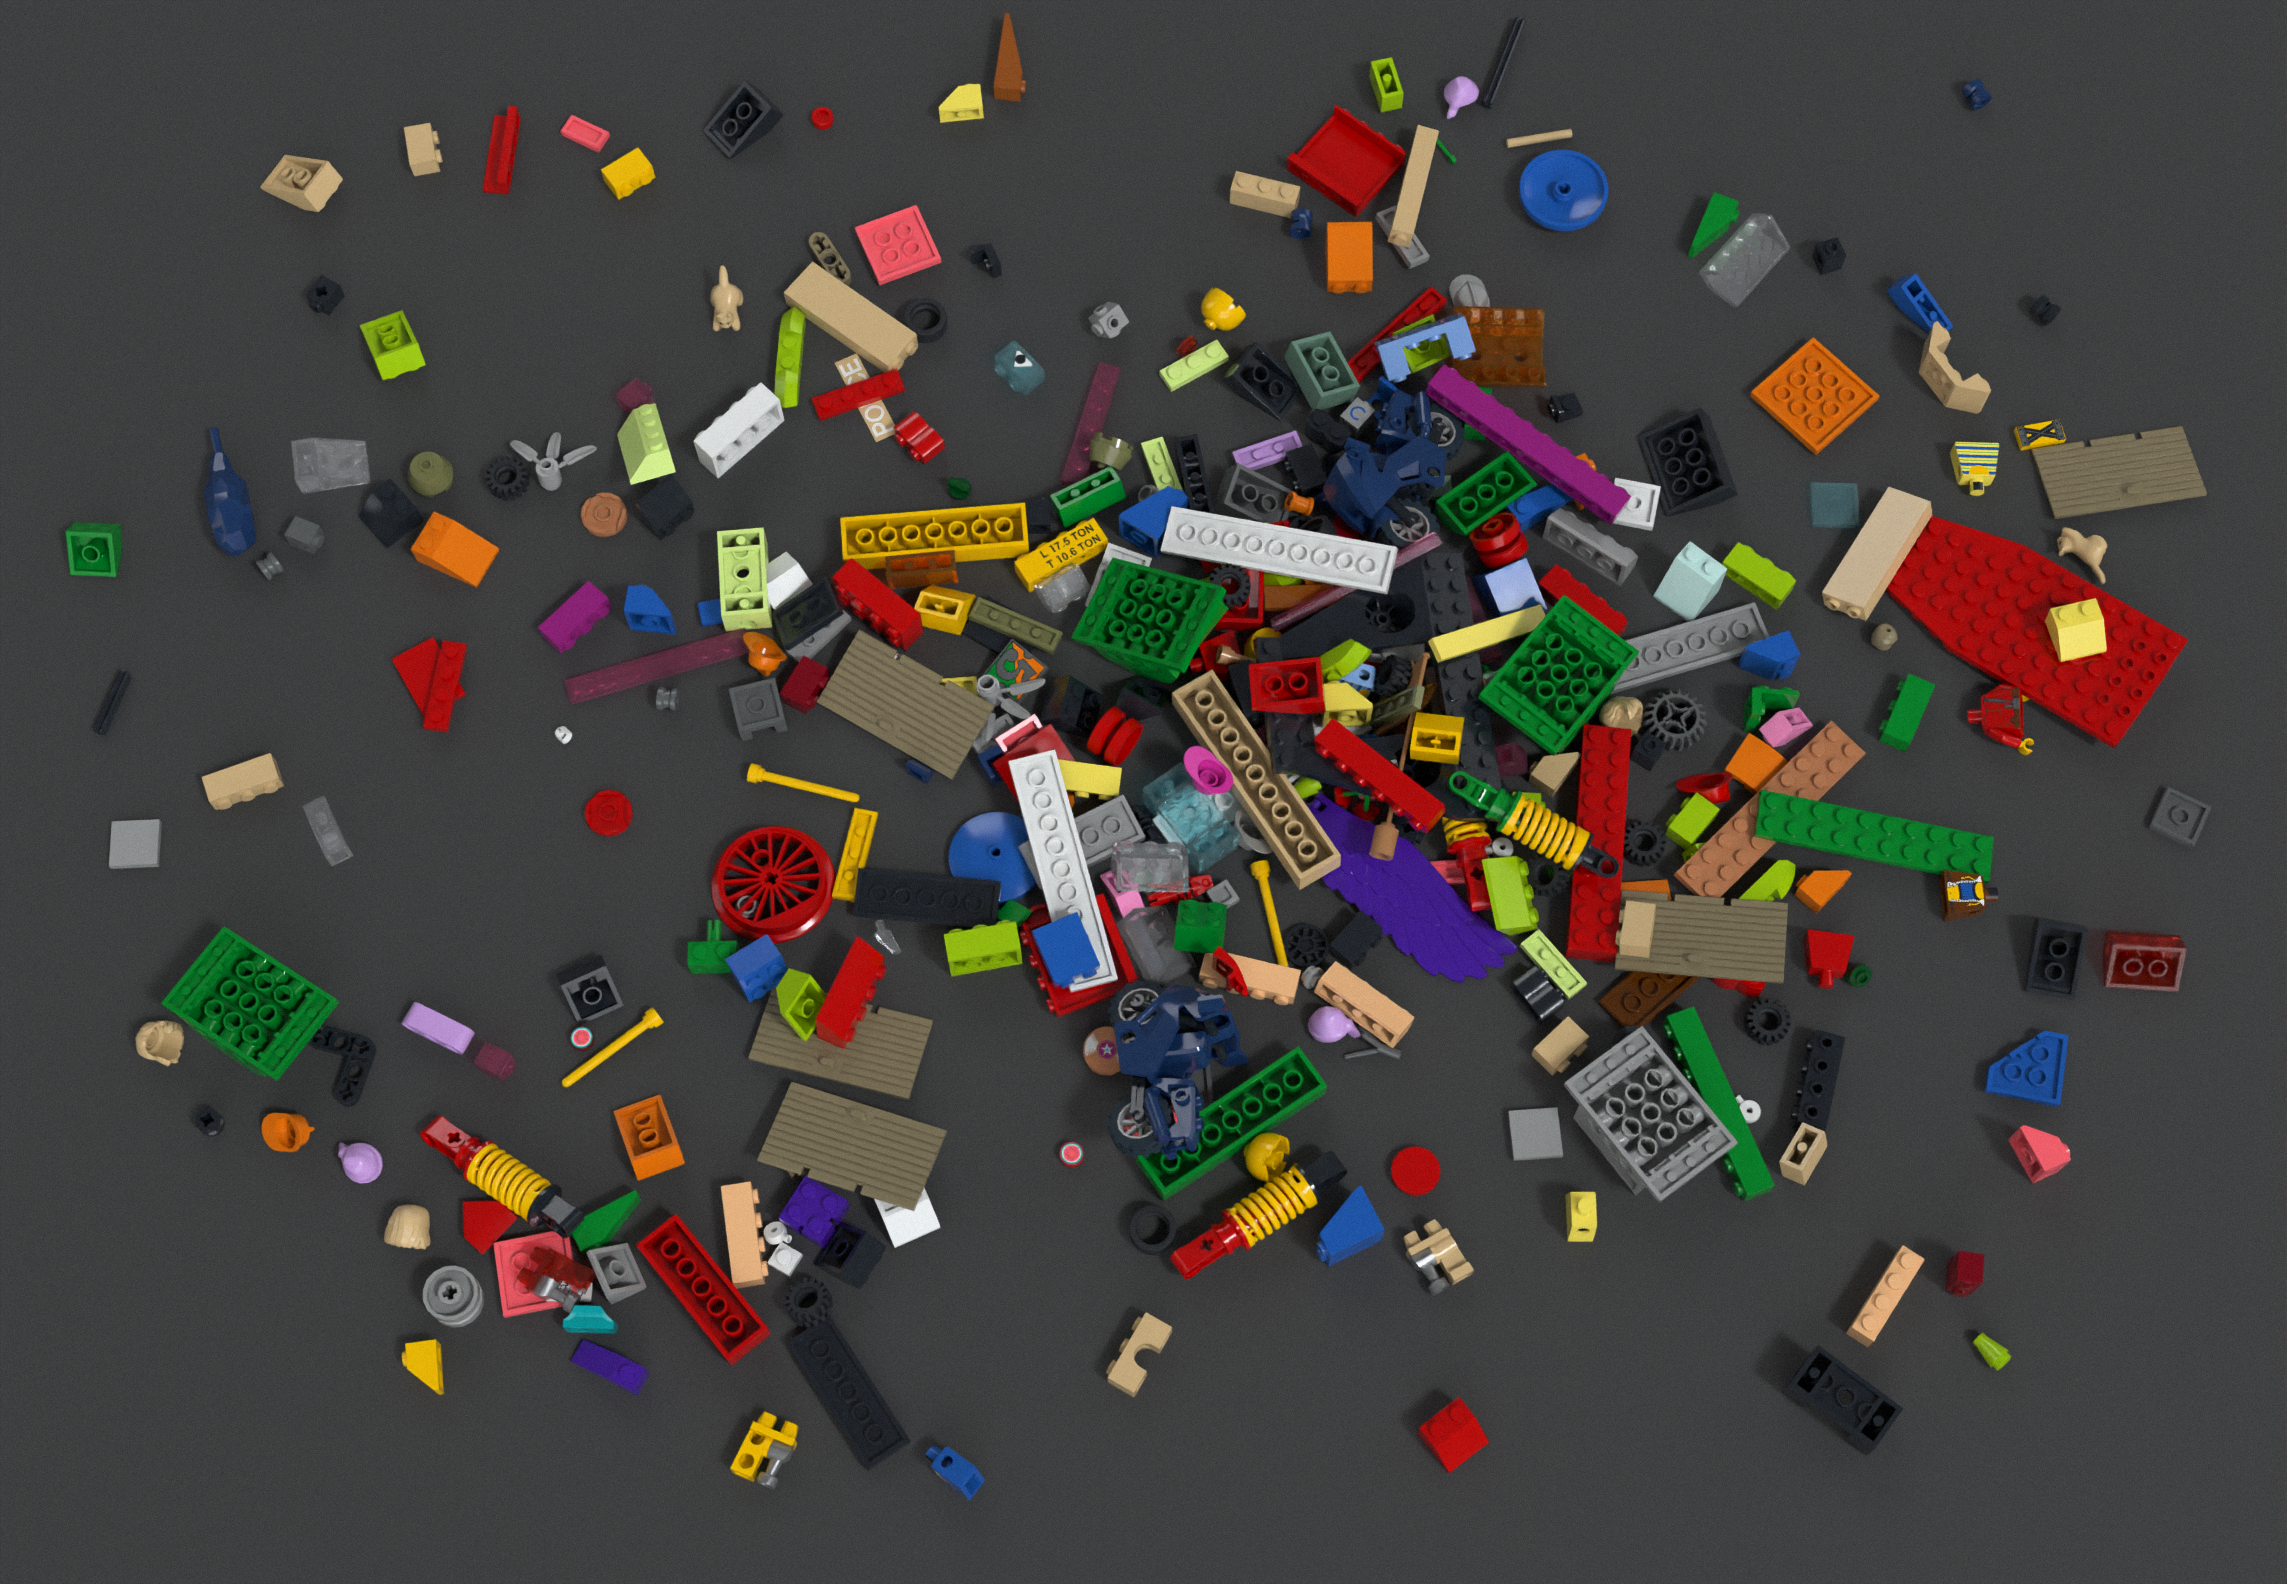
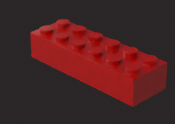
M677 1214L673 1215L636 1245L731 1366L771 1335L768 1327Z

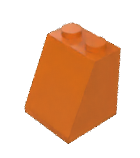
M1327 222L1325 241L1327 292L1336 294L1344 292H1371L1373 283L1372 222Z

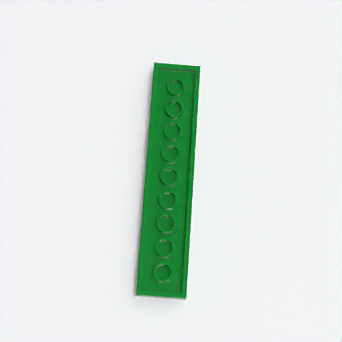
M1766 790L1759 792L1754 837L1937 875H1941L1944 870L1978 874L1983 876L1984 884L1990 882L1994 837Z

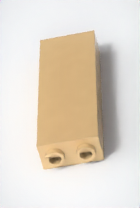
M811 262L784 292L785 301L791 308L795 306L805 314L808 320L884 373L891 370H899L904 360L909 355H913L918 348L917 334L814 262Z
M1888 487L1822 592L1824 605L1831 610H1839L1847 613L1852 618H1860L1866 621L1931 518V501Z

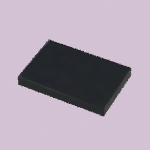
M825 576L771 614L783 647L789 651L843 615L844 612L832 580Z
M988 595L984 598L985 600H988L1004 608L1014 611L1013 609L1007 607L1006 605L1000 603L999 601L991 598ZM972 620L968 621L962 631V635L997 655L1003 651L1012 639L1029 653H1032L1035 648Z

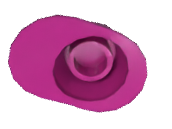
M1193 746L1186 750L1184 765L1192 777V783L1198 792L1204 795L1226 793L1231 789L1233 776L1230 770L1210 751L1200 746Z

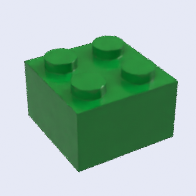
M1179 900L1174 950L1213 954L1218 946L1223 949L1227 905L1218 902L1204 903L1195 900Z

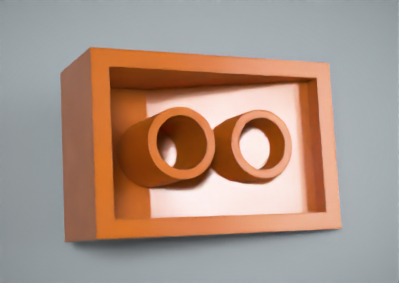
M434 511L412 546L411 551L416 561L477 588L498 554L499 548L455 520Z
M660 1094L613 1111L638 1181L685 1164Z

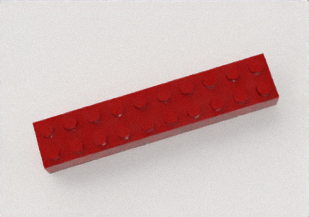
M1584 724L1580 735L1579 753L1581 757L1578 763L1574 824L1575 827L1579 826L1588 832L1594 833L1591 845L1615 858L1619 863V871L1612 878H1601L1578 865L1571 873L1565 958L1613 963L1617 954L1615 942L1619 928L1631 729ZM1605 860L1601 864V871L1604 874H1608L1612 870V864Z

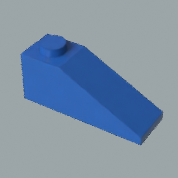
M1916 273L1900 277L1886 290L1898 308L1928 334L1933 324L1937 321L1947 331L1953 327Z
M1550 484L1525 494L1507 506L1506 513L1516 515L1521 527L1520 531L1524 532L1572 501L1573 498L1555 485Z

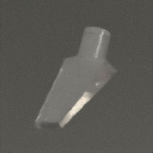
M884 920L876 921L874 924L877 932L873 936L891 953L900 954L902 951L891 930H886Z

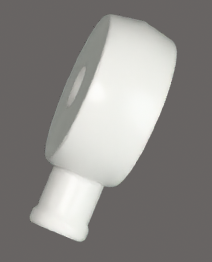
M1501 837L1496 839L1491 847H1487L1485 850L1487 854H1492L1495 858L1510 857L1513 853V844L1509 839Z
M1741 1095L1735 1097L1746 1123L1756 1122L1761 1115L1760 1106L1752 1100L1744 1101Z
M772 1222L764 1229V1238L770 1244H779L783 1241L790 1243L792 1240V1236L787 1234V1229L781 1222Z

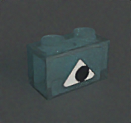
M1015 340L994 356L996 372L1001 377L1005 376L1009 380L1011 387L1016 392L1020 391L1024 396L1045 381L1044 369Z

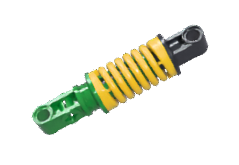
M1463 771L1454 772L1448 777V789L1471 805L1485 811L1484 817L1496 820V831L1502 832L1507 836L1511 835L1514 831L1513 839L1519 840L1523 836L1521 839L1523 845H1527L1531 840L1529 844L1530 849L1534 850L1539 845L1537 852L1543 854L1547 850L1545 853L1547 859L1552 858L1555 854L1554 863L1564 862L1563 868L1567 869L1569 873H1572L1578 865L1601 878H1612L1618 873V861L1591 845L1594 833L1588 832L1579 826L1575 827V824L1572 822L1567 823L1564 817L1559 818L1557 813L1551 814V810L1548 808L1543 809L1541 804L1534 805L1532 799L1525 801V796L1521 791H1517L1513 796L1505 792L1504 788L1501 787L1499 790H1496L1489 784ZM1456 776H1462L1465 780V786L1461 790L1456 789L1453 785V779ZM1605 860L1612 864V870L1608 874H1604L1601 871V864Z

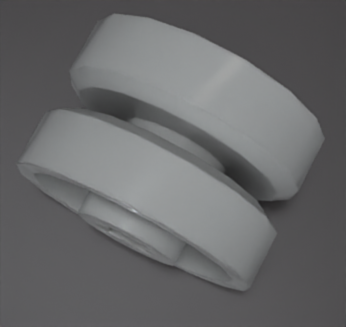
M445 1266L433 1272L426 1280L423 1288V1302L427 1311L441 1324L452 1328L463 1327L473 1322L481 1313L484 1306V1291L478 1280L465 1268Z

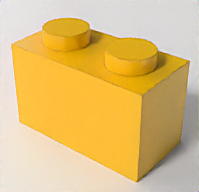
M639 148L634 149L601 169L604 182L618 200L624 196H629L634 190L642 185L649 184L655 178L653 166Z

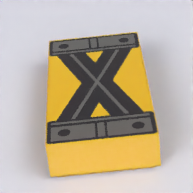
M2060 419L2019 426L2014 429L2020 451L2061 444L2066 440Z

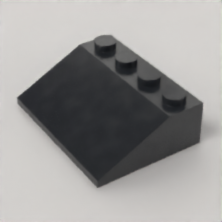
M1698 408L1639 436L1656 486H1661L1659 495L1668 517L1717 505L1738 495L1711 418L1702 408Z

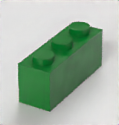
M1109 466L1050 495L1055 514L1066 528L1125 499L1126 496L1121 479L1113 467Z
M1908 674L1905 681L1900 680L1895 693L1899 694L1897 700L1892 699L1887 709L1890 716L1888 720L1883 719L1878 732L1882 733L1879 742L1906 752L1935 684L1912 674Z

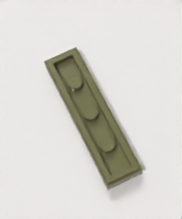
M981 597L977 598L968 616L969 620L1052 655L1063 636V632Z
M1417 684L1374 704L1370 721L1372 731L1420 710L1425 687Z

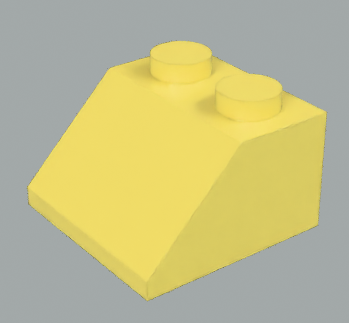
M2096 598L2049 610L2045 623L2060 662L2106 652L2104 618Z
M1330 681L1324 684L1326 712H1321L1322 728L1332 718L1344 727L1370 726L1373 705L1369 700L1348 683Z

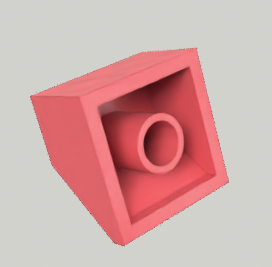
M2021 1126L2008 1139L2032 1184L2059 1172L2071 1160L2069 1148L2065 1143L2061 1142L2059 1137L2029 1126Z

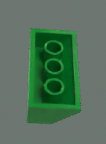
M1507 451L1439 498L1435 504L1434 514L1448 530L1466 536L1537 486V483Z

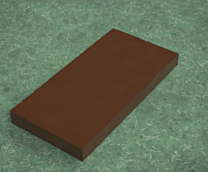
M1632 971L1601 998L1598 1004L1621 1028L1633 1025L1645 1027L1701 977Z

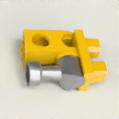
M764 1411L757 1423L753 1421L730 1469L732 1473L754 1482L763 1458L770 1459L766 1472H760L756 1481L763 1486L775 1489L778 1483L775 1475L782 1463L790 1460L797 1446L795 1439L798 1426L785 1421L781 1432L775 1431L773 1426L777 1417Z

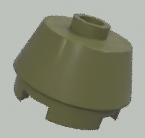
M1095 432L1093 440H1090L1089 460L1097 463V468L1101 470L1112 466L1115 471H1121L1133 457L1131 453L1134 447L1128 446L1129 443L1118 438L1108 436L1105 438L1103 433Z
M422 452L413 458L408 471V482L414 491L425 497H435V494L441 493L444 490L447 491L453 481V467L446 458L434 452Z

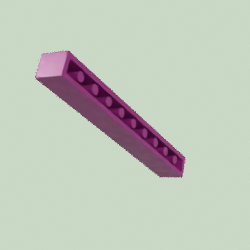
M1444 364L1428 383L1426 395L1505 451H1508L1512 456L1608 524L1612 525L1627 506L1631 496L1623 487L1616 486L1610 482L1606 475L1593 470L1586 461L1576 458L1569 449L1559 446L1549 435L1541 433L1534 428L1532 423L1518 417L1511 408L1504 407L1498 403L1494 396L1481 391L1474 382L1464 379L1454 368H1449Z

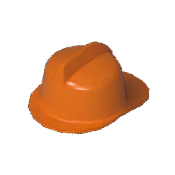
M747 632L743 635L744 643L749 648L748 662L763 676H769L771 671H775L781 661L786 660L787 656L768 636L757 632Z
M271 1113L262 1122V1135L265 1142L271 1149L279 1152L298 1151L309 1140L310 1132L315 1130L314 1126H309L307 1120L300 1114Z

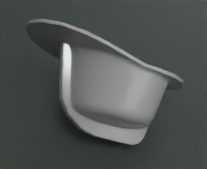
M1467 274L1456 277L1451 282L1449 291L1457 314L1461 313L1465 316L1466 321L1477 322L1483 319L1490 309V301L1484 284L1473 275Z
M1244 808L1237 810L1234 816L1235 822L1231 829L1234 841L1244 850L1251 851L1254 849L1264 854L1271 853L1273 850Z

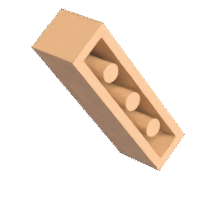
M1205 953L1199 974V982L1209 988H1217V986L1226 988V978L1212 969L1213 954ZM1228 953L1237 963L1245 980L1248 993L1252 998L1263 1000L1264 998L1272 999L1279 1005L1294 1004L1301 970ZM1235 989L1228 991L1233 994H1239Z
M1336 961L1320 978L1314 990V993L1335 1008L1340 1009L1345 1015L1391 1048H1394L1407 1033L1415 1018L1408 1011L1402 1009L1387 996L1378 992L1366 981H1363Z
M751 1181L721 1186L732 1283L736 1289L765 1284L764 1276H769L767 1261H762L761 1252H765L766 1248L764 1237H759L758 1228L763 1227L761 1213H756L755 1204L760 1203L758 1189H753Z
M1903 1245L1892 1258L1846 1334L1868 1348L1875 1341L1925 1259Z

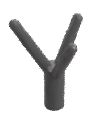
M1359 1025L1358 1028L1363 1032L1362 1038L1377 1048L1344 1055L1345 1059L1382 1053L1399 1060L1402 1051L1381 1043L1369 1031Z

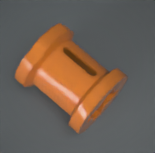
M1290 491L1285 500L1284 509L1289 512L1293 510L1302 513V515L1309 516L1313 510L1314 498H1305L1297 495L1294 491Z

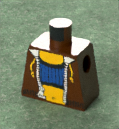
M1944 870L1938 878L1943 922L1981 915L1986 909V902L1998 901V889L1996 887L1984 888L1982 875Z

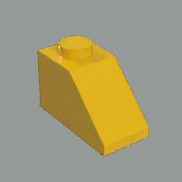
M436 1339L405 1343L406 1351L402 1352L403 1366L407 1367L412 1374L438 1395L444 1394L441 1344Z

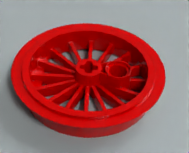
M784 826L762 827L741 835L723 851L712 875V899L720 918L738 935L756 941L767 934L773 943L787 942L806 934L823 919L833 900L832 892L835 885V872L827 852L808 834ZM772 840H781L784 843L774 866ZM768 841L769 851L765 849L759 850L757 843ZM789 842L798 845L799 847L781 865ZM753 846L755 852L750 859L743 851ZM804 850L812 856V858L788 868ZM740 856L753 867L754 871L733 865V862ZM760 858L769 859L765 866L756 864ZM814 863L819 868V873L791 875ZM729 870L754 877L726 880ZM773 879L776 883L772 885L769 880ZM819 880L817 890L790 883L794 881ZM752 885L729 897L726 895V886ZM786 888L812 895V897L802 902ZM756 891L738 911L731 906V902ZM781 892L793 900L797 906L788 909ZM763 894L754 919L751 921L743 917V913ZM770 895L771 917L759 921L767 898ZM775 895L778 896L785 912L775 915Z

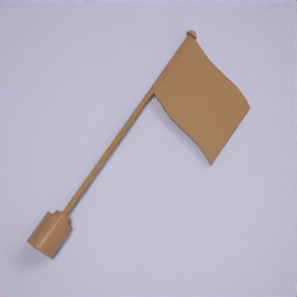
M1422 653V658L1412 666L1413 671L1410 672L1412 673V678H1409L1411 682L1410 685L1406 686L1407 689L1417 684L1422 686L1427 659H1430L1429 653ZM1380 696L1379 702L1387 698L1384 696ZM1416 711L1409 714L1410 718L1398 767L1401 771H1403ZM1409 715L1373 730L1372 734H1377L1378 737H1381L1384 733L1399 725ZM1390 807L1387 821L1375 826L1369 852L1370 856L1386 861L1393 860L1399 830L1391 823L1393 811Z

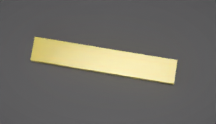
M1540 604L1434 637L1428 642L1439 663L1530 634L1546 615Z

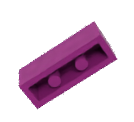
M588 581L538 627L541 636L562 654L565 650L571 649L582 634H587L597 620L604 618L609 613L611 608L609 599Z

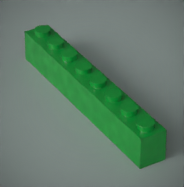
M1694 1006L1667 1016L1662 1026L1663 1032L1667 1039H1671L1674 1046L1672 1048L1674 1057L1677 1061L1681 1062L1684 1068L1682 1070L1683 1076L1738 1142L1736 1146L1723 1155L1724 1159H1722L1725 1171L1731 1173L1734 1180L1732 1185L1736 1195L1741 1196L1744 1202L1770 1192L1775 1186Z

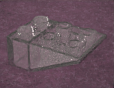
M315 437L291 441L295 482L302 494L371 483L366 441Z

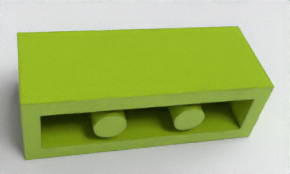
M1740 542L1736 544L1722 563L1727 568L1725 576L1776 610L1793 590L1796 580L1789 572L1780 570L1769 559L1762 558L1751 547Z

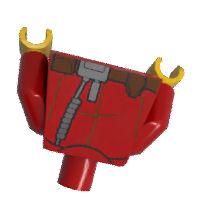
M1999 684L1986 695L1981 696V709L1968 710L1969 724L1982 723L1984 733L1990 738L2007 746L2018 748L2022 755H2028L2033 752L2025 746V744L2028 746L2033 745V739L2027 738L2023 741L2021 737H2024L2023 702L2028 701L2029 698L2022 695L2020 687Z

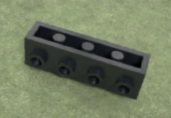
M1816 1030L1812 1037L1808 1036L1805 1050L1809 1051L1808 1058L1803 1059L1800 1073L1804 1074L1803 1081L1798 1082L1795 1093L1799 1100L1797 1105H1793L1790 1119L1794 1120L1793 1128L1799 1129L1803 1122L1822 1131L1826 1130L1846 1037L1821 1030Z

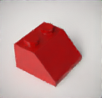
M1460 1397L1424 1423L1417 1431V1434L1448 1473H1451L1489 1443L1476 1417Z

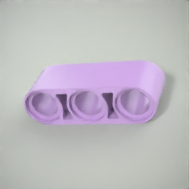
M417 1002L412 1004L401 1022L409 1030L463 1055L475 1035V1032L468 1027Z

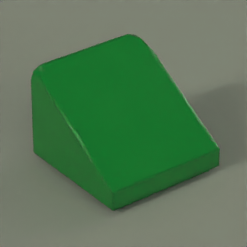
M1010 899L1000 909L998 920L1016 921L1018 930L1031 914V911Z

